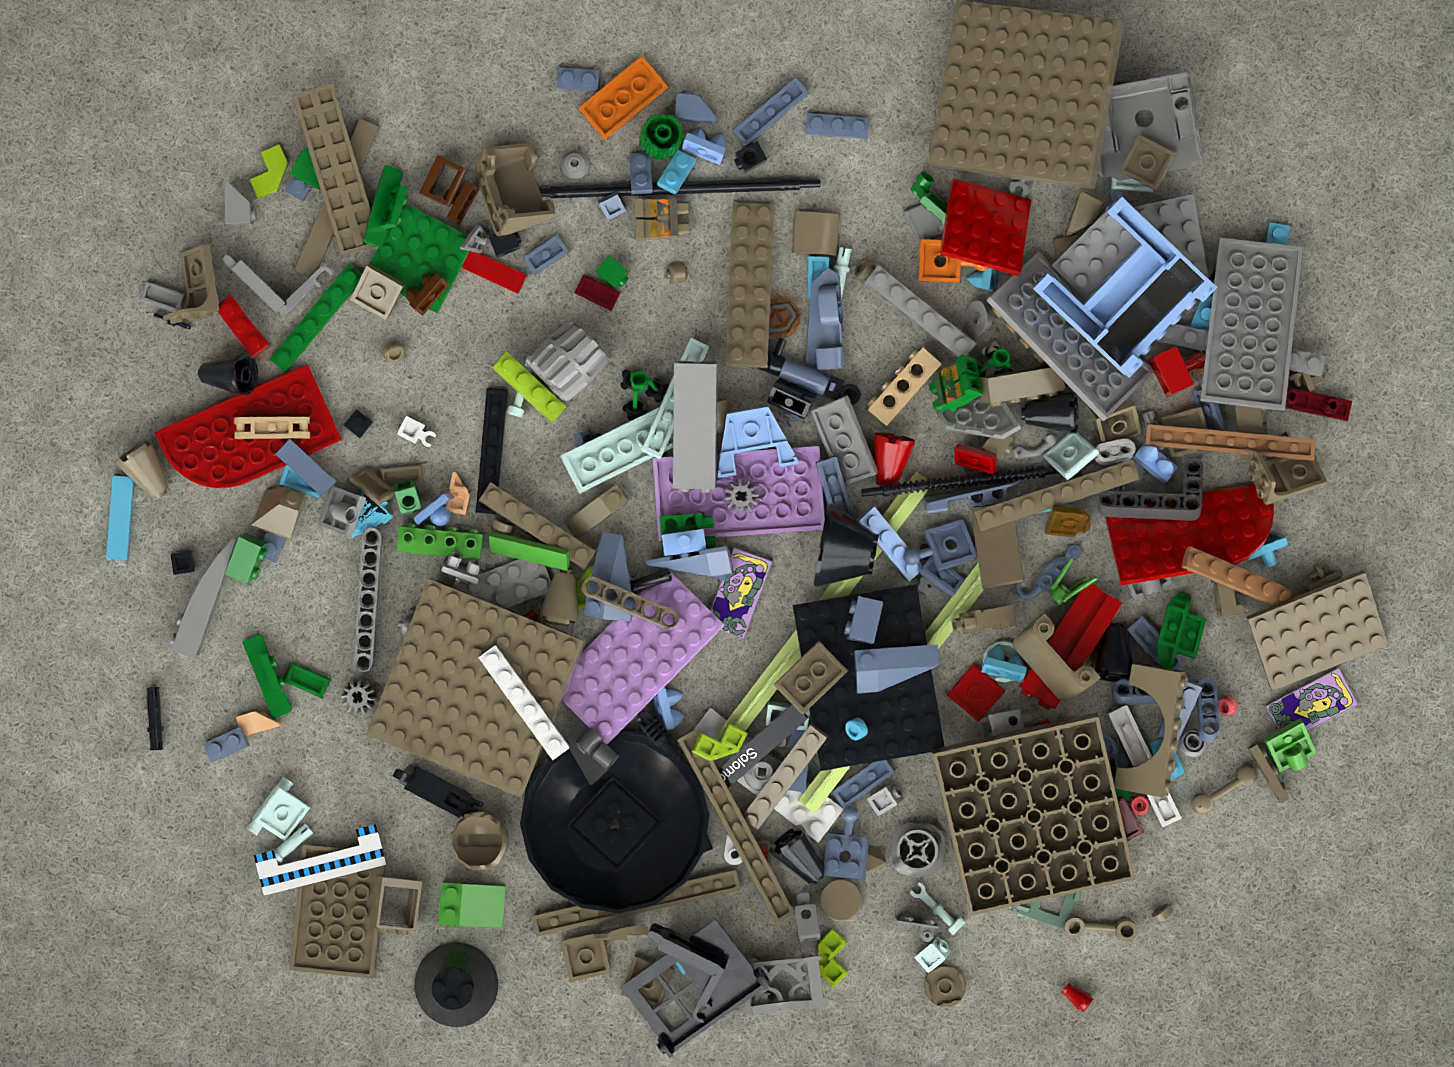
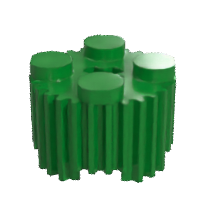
M655 114L647 118L639 136V144L643 147L642 150L646 151L645 154H649V157L653 156V159L657 161H663L665 158L668 159L669 156L672 157L678 151L683 140V130H681V122L677 121L678 118H674V115L665 116V114H658V116Z

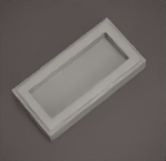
M146 281L139 300L175 312L181 310L186 294Z

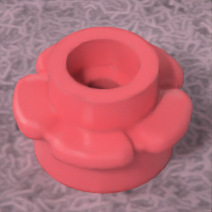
M1225 695L1224 698L1219 700L1218 709L1221 714L1234 715L1236 713L1237 702L1235 699Z
M1136 795L1130 799L1129 806L1135 815H1144L1147 813L1150 803L1143 795Z

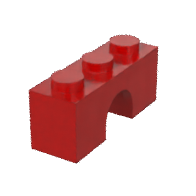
M229 295L218 304L219 311L217 312L252 358H257L271 347L232 295Z

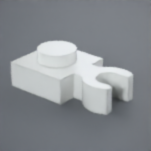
M408 416L405 417L397 435L414 444L420 439L426 447L432 446L426 442V437L433 436L436 438L437 436L432 431L424 432L425 425Z

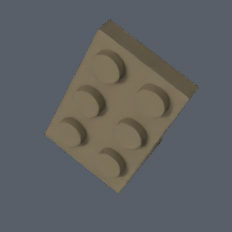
M201 245L180 253L187 292L186 306L184 309L164 315L163 320H170L171 323L183 322V319H188L189 322L200 321L201 318L212 317V313L219 311V296L216 292L212 253L210 252L209 245Z
M1255 451L1247 471L1250 481L1254 482L1258 497L1263 499L1265 505L1326 486L1327 479L1315 457L1314 461L1275 458L1264 461L1260 451Z

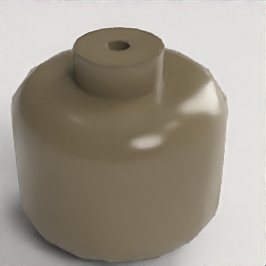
M679 262L668 265V271H665L666 279H670L672 284L685 282L687 269L684 264Z

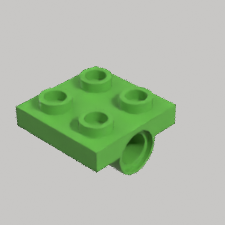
M1301 719L1263 738L1279 772L1289 767L1293 770L1303 769L1308 764L1307 758L1317 753Z

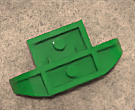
M1179 592L1167 605L1156 644L1160 667L1171 669L1176 654L1192 659L1197 657L1207 618L1188 613L1191 602L1190 594Z

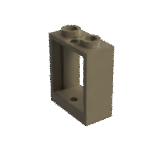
M376 875L369 926L375 927L377 932L388 933L389 929H394L397 934L408 935L409 931L416 932L422 881ZM384 886L409 888L405 924L380 922Z

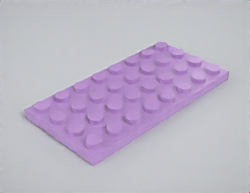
M819 446L792 448L798 459V464L783 467L779 465L777 449L735 453L733 457L737 475L718 478L717 474L716 488L711 489V492L708 493L699 492V489H691L690 492H679L678 489L673 488V457L653 458L659 542L662 538L659 516L702 513V516H713L714 528H703L704 536L729 537L823 530L825 521L823 490L815 463L820 460ZM717 453V472L719 466L720 453ZM738 479L742 480V486H745L746 481L749 480L750 484L747 488L750 489L755 485L757 488L751 493H759V497L752 498L758 502V505L749 504L753 508L752 512L747 507H744V515L741 514V508L739 507L737 513H733L735 505L727 508V504L732 501L724 500L725 496H731V494L725 492V489L729 488L733 491L730 483L734 482L737 487L739 486ZM740 491L737 492L736 495L738 497H735L736 500L745 502L747 494L745 492L743 494Z
M672 573L666 575L672 576V581L644 589L639 596L674 610L679 617L677 625L671 629H664L635 616H632V621L614 620L581 653L566 690L563 702L589 728L591 727L606 744L725 626ZM648 605L645 606L644 613L646 616L652 617L655 610L652 606ZM665 614L663 621L667 625H672L674 618L671 614Z

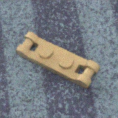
M310 417L234 418V424H236L234 439L310 438V432H308ZM245 424H251V432H245ZM293 424H299L300 431H293Z

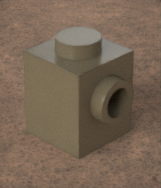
M1010 436L1004 439L989 437L981 449L996 453V460H999L1003 454L1008 455L1014 445L1011 444L1013 438Z

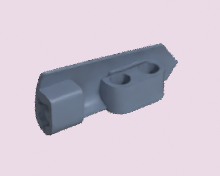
M829 267L811 284L806 366L817 370L845 367L841 330L843 306L840 275Z
M1023 480L924 496L926 514L947 512V502L965 499L974 507L1001 503L1007 497V487L1022 484ZM1001 489L1003 497L1001 499L993 498L992 491ZM981 493L983 496L982 501L979 503L973 502L971 495Z

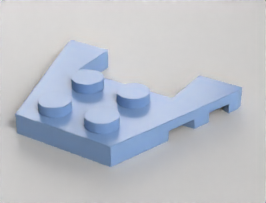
M768 405L726 413L717 472L718 478L737 475L733 454L773 446L777 448L780 467L798 464L795 453Z

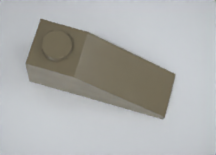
M614 485L567 520L566 523L575 536L580 538L629 502L618 486Z

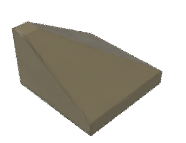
M868 848L866 866L868 873L887 865L880 848Z

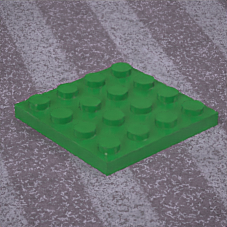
M405 203L402 207L400 223L396 227L387 229L383 247L377 248L369 264L405 283L400 295L406 298V288L413 287L421 290L424 288L422 274L437 273L450 284L429 308V310L438 314L470 252L460 249L461 244L468 235Z

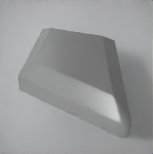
M476 225L461 244L460 249L482 254L485 245L487 246L490 242L489 234Z

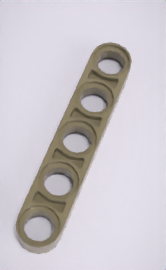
M588 577L582 583L581 589L586 596L661 628L671 629L678 623L679 617L674 610L597 577ZM588 581L596 583L597 590L595 592H589L586 589ZM612 589L616 592L615 600L611 601L606 598V590ZM628 597L635 600L636 604L632 609L625 606L624 602ZM649 605L654 608L655 613L652 617L645 615V606ZM665 614L673 616L674 622L672 625L664 623L663 616Z

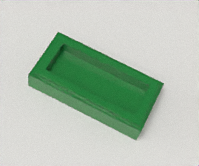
M293 662L284 679L286 683L321 699L331 681Z

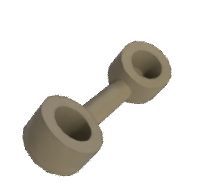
M1248 765L1240 766L1235 773V779L1210 795L1204 793L1196 794L1191 800L1193 811L1198 814H1207L1212 811L1215 801L1238 786L1253 785L1257 779L1256 770Z
M1070 916L1063 924L1065 933L1071 938L1081 936L1084 930L1116 932L1123 941H1132L1138 934L1135 923L1127 918H1122L1116 924L1083 922L1078 916Z

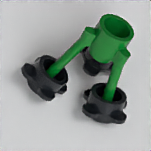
M994 340L990 346L982 349V354L989 361L983 367L978 366L980 375L978 377L986 376L985 370L990 366L1000 369L995 371L994 375L1013 371L1009 369L1011 363L1008 362L1010 355L998 341Z
M626 369L622 372L623 382L620 384L623 390L633 389V400L623 406V411L627 413V419L632 421L647 414L646 410H643L642 402L638 400L639 391H644L647 388L646 396L654 398L659 403L662 402L668 385L662 384L659 379L652 380L651 377H647L642 371L635 372Z

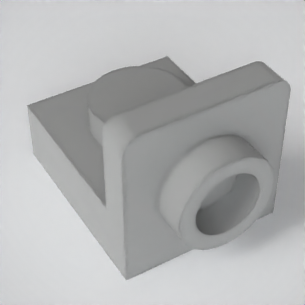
M893 782L867 798L877 816L898 805L904 799L901 789Z

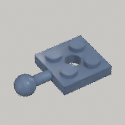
M963 519L924 531L923 535L929 548L919 551L908 549L904 553V561L908 565H916L921 558L932 555L938 571L976 560L978 557ZM953 541L956 548L953 550L948 549L945 546V542Z
M848 806L842 811V818L846 821L844 835L827 833L824 861L825 871L823 875L865 880L869 838L852 836L853 822L859 816L858 810L853 806ZM845 850L849 851L851 855L848 862L842 860V853Z

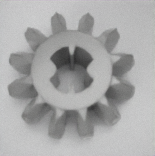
M738 479L739 486L736 487L734 482L730 483L733 491L729 488L725 489V492L731 494V496H725L724 500L732 501L727 504V508L735 505L733 513H737L739 507L741 508V514L744 515V507H747L752 512L753 508L749 504L758 505V502L752 498L759 497V493H751L757 487L753 485L750 489L747 488L750 484L749 480L746 481L745 486H742V480ZM740 491L742 494L745 492L747 494L745 499L747 500L745 502L742 500L737 501L735 498L738 497L736 495L737 492Z
M358 680L356 687L354 681H350L352 689L347 686L343 687L348 694L340 695L341 698H347V701L341 704L342 706L350 704L347 712H351L355 707V715H359L360 708L363 714H366L365 706L370 709L374 707L369 703V700L376 701V697H370L369 694L374 693L375 689L367 691L370 686L369 682L365 683L362 687V680ZM360 691L363 701H357L356 703L353 695L355 692L359 694Z

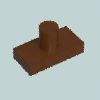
M466 181L460 194L456 193L451 203L453 206L447 217L452 222L460 225L480 189L473 183ZM449 189L445 192L443 199H445Z

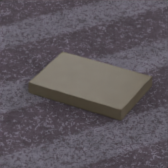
M818 641L773 685L803 715L848 670Z

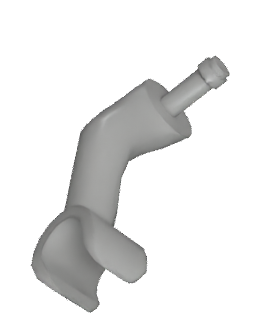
M1052 433L1044 438L1046 441L1044 444L1035 449L1016 447L1014 449V456L1017 459L1039 457L1049 448L1056 445L1059 439L1055 433Z

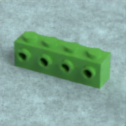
M404 523V527H399L396 552L448 557L452 551H456L464 559L475 558L481 560L484 535L479 534V530L467 529L466 533L458 532V528L446 527V531L437 530L438 526L425 525V529H419L417 524Z

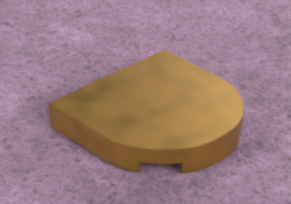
M1053 505L1045 526V534L1074 537L1076 533L1082 531L1085 533L1091 526L1090 515L1079 508Z

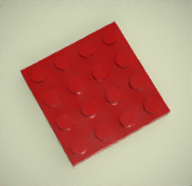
M953 178L950 182L940 255L1019 276L1022 270L1031 199Z

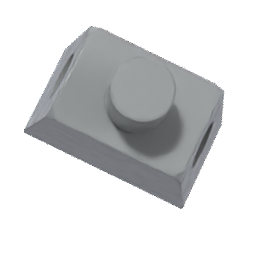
M1019 709L989 715L980 720L984 738L1024 729L1025 725L1032 724L1033 722L1030 712L1020 713Z
M809 893L798 894V906L794 907L799 943L819 941L820 931L816 906L810 903ZM809 913L810 918L804 919L802 914Z

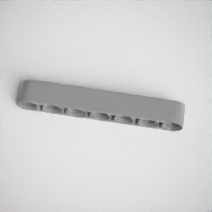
M373 527L367 528L363 532L354 666L362 672L371 670L375 661L383 536L381 531ZM374 531L378 534V539L376 542L370 543L367 540V536L370 532ZM370 552H374L377 557L373 564H369L366 561V555ZM368 573H372L375 576V582L371 585H367L364 580ZM366 594H371L374 597L373 603L369 606L363 603V597ZM365 615H370L372 617V624L365 627L362 624V618ZM367 635L371 639V644L368 647H363L360 644V640L363 636ZM363 656L369 659L370 663L367 668H361L359 665V659Z

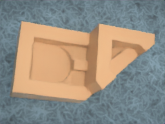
M453 472L449 492L455 498L446 504V508L450 513L466 516L470 494L457 473Z
M255 711L236 717L238 727L242 726L246 736L282 726L280 721L272 719L264 711Z

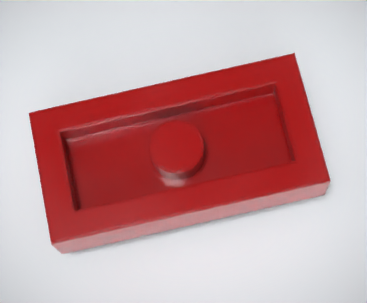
M957 444L954 448L956 465L994 474L996 471V453L962 444Z

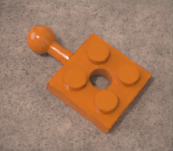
M921 239L918 281L961 283L962 266H975L979 271L988 269L987 267L945 256L946 264L943 267H938L935 264V259L940 256L942 240Z

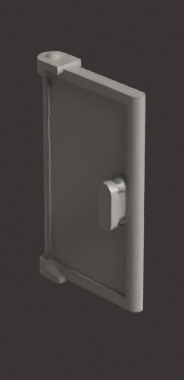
M949 192L939 196L945 203L948 202ZM923 204L904 210V215L909 220L919 244L921 239L931 240L943 234L944 225L935 214L928 212L923 207Z

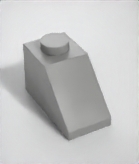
M224 182L225 224L227 226H253V220H256V208H252V204L229 182Z

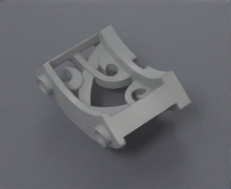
M813 952L801 953L799 957L757 961V958L747 959L754 969L761 967L769 977L770 982L780 971L785 970L794 976L799 983L790 990L789 1000H785L784 994L777 987L770 986L766 990H761L755 995L754 1004L752 1003V997L744 1002V1014L755 1015L780 1011V1007L782 1009L796 1010L828 1006L827 997H823L818 962V960H821V955L814 956ZM788 963H797L796 968ZM804 964H807V971L803 970ZM769 965H776L770 971L766 967ZM802 987L803 989L799 990L802 996L798 997L796 995V990ZM767 990L776 994L775 1000L769 998L772 993H766Z

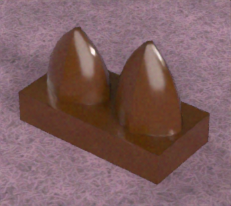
M437 273L422 274V284L424 287L422 290L413 287L406 288L409 305L422 316L450 285Z

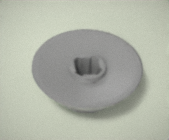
M978 300L973 301L968 306L965 324L967 334L972 338H976L985 330H988L992 322L990 311Z
M767 754L743 775L744 779L751 788L761 791L780 765L773 756ZM758 768H766V776H758Z

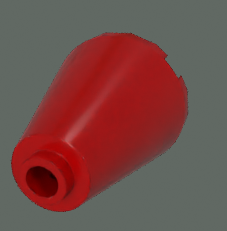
M876 432L874 436L875 465L879 472L876 474L877 485L881 486L889 483V485L895 483L897 485L915 446V439L903 435L901 437L894 436L893 433Z

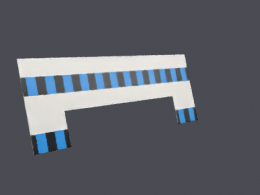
M376 824L356 829L360 846L280 866L277 864L274 850L254 855L263 894L268 895L386 865Z

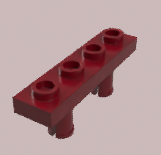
M1287 387L1285 409L1348 422L1352 401Z

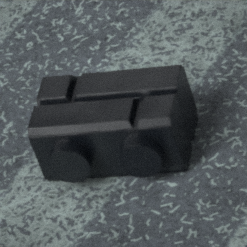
M779 378L772 387L767 403L805 419L813 407L817 394Z

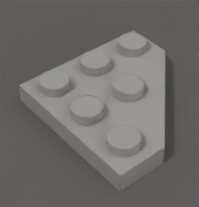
M981 396L959 407L955 412L950 410L936 411L947 430L1004 439L1021 429L1004 401H1002V405L990 406L989 403L981 402Z

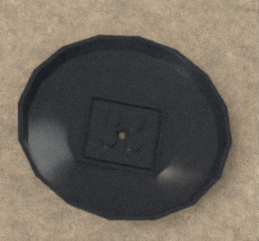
M622 729L607 744L619 755L618 759L592 785L589 784L570 749L554 760L547 755L525 789L520 820L528 860L551 890L581 908L617 914L656 905L686 883L704 853L710 817L703 788L696 774L682 755L672 760L662 747H657L644 732ZM612 820L615 822L616 820H618V826L620 828L617 829L614 827L613 829H611L610 821Z

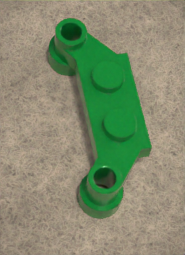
M921 171L910 190L920 198L923 207L928 212L935 214L944 225L947 203L930 190V186L934 183L933 177L927 172Z

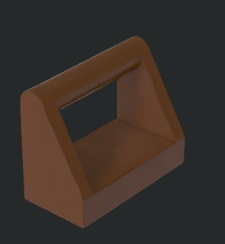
M437 155L419 193L423 197L450 207L467 169ZM447 166L458 172L445 199L433 195L432 192L444 167Z

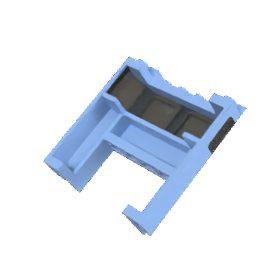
M1120 195L1118 197L1119 200H1115L1110 205L1111 208L1107 206L1105 209L1111 217L1115 218L1140 242L1131 254L1083 303L1048 269L1044 271L1045 276L1039 278L1038 284L1035 283L1033 285V289L1120 372L1130 378L1144 363L1139 355L1142 354L1144 356L1152 348L1150 344L1155 339L1160 340L1167 331L1165 329L1170 324L1174 325L1181 318L1180 313L1185 308L1189 310L1196 303L1194 300L1196 297L1204 302L1217 286Z

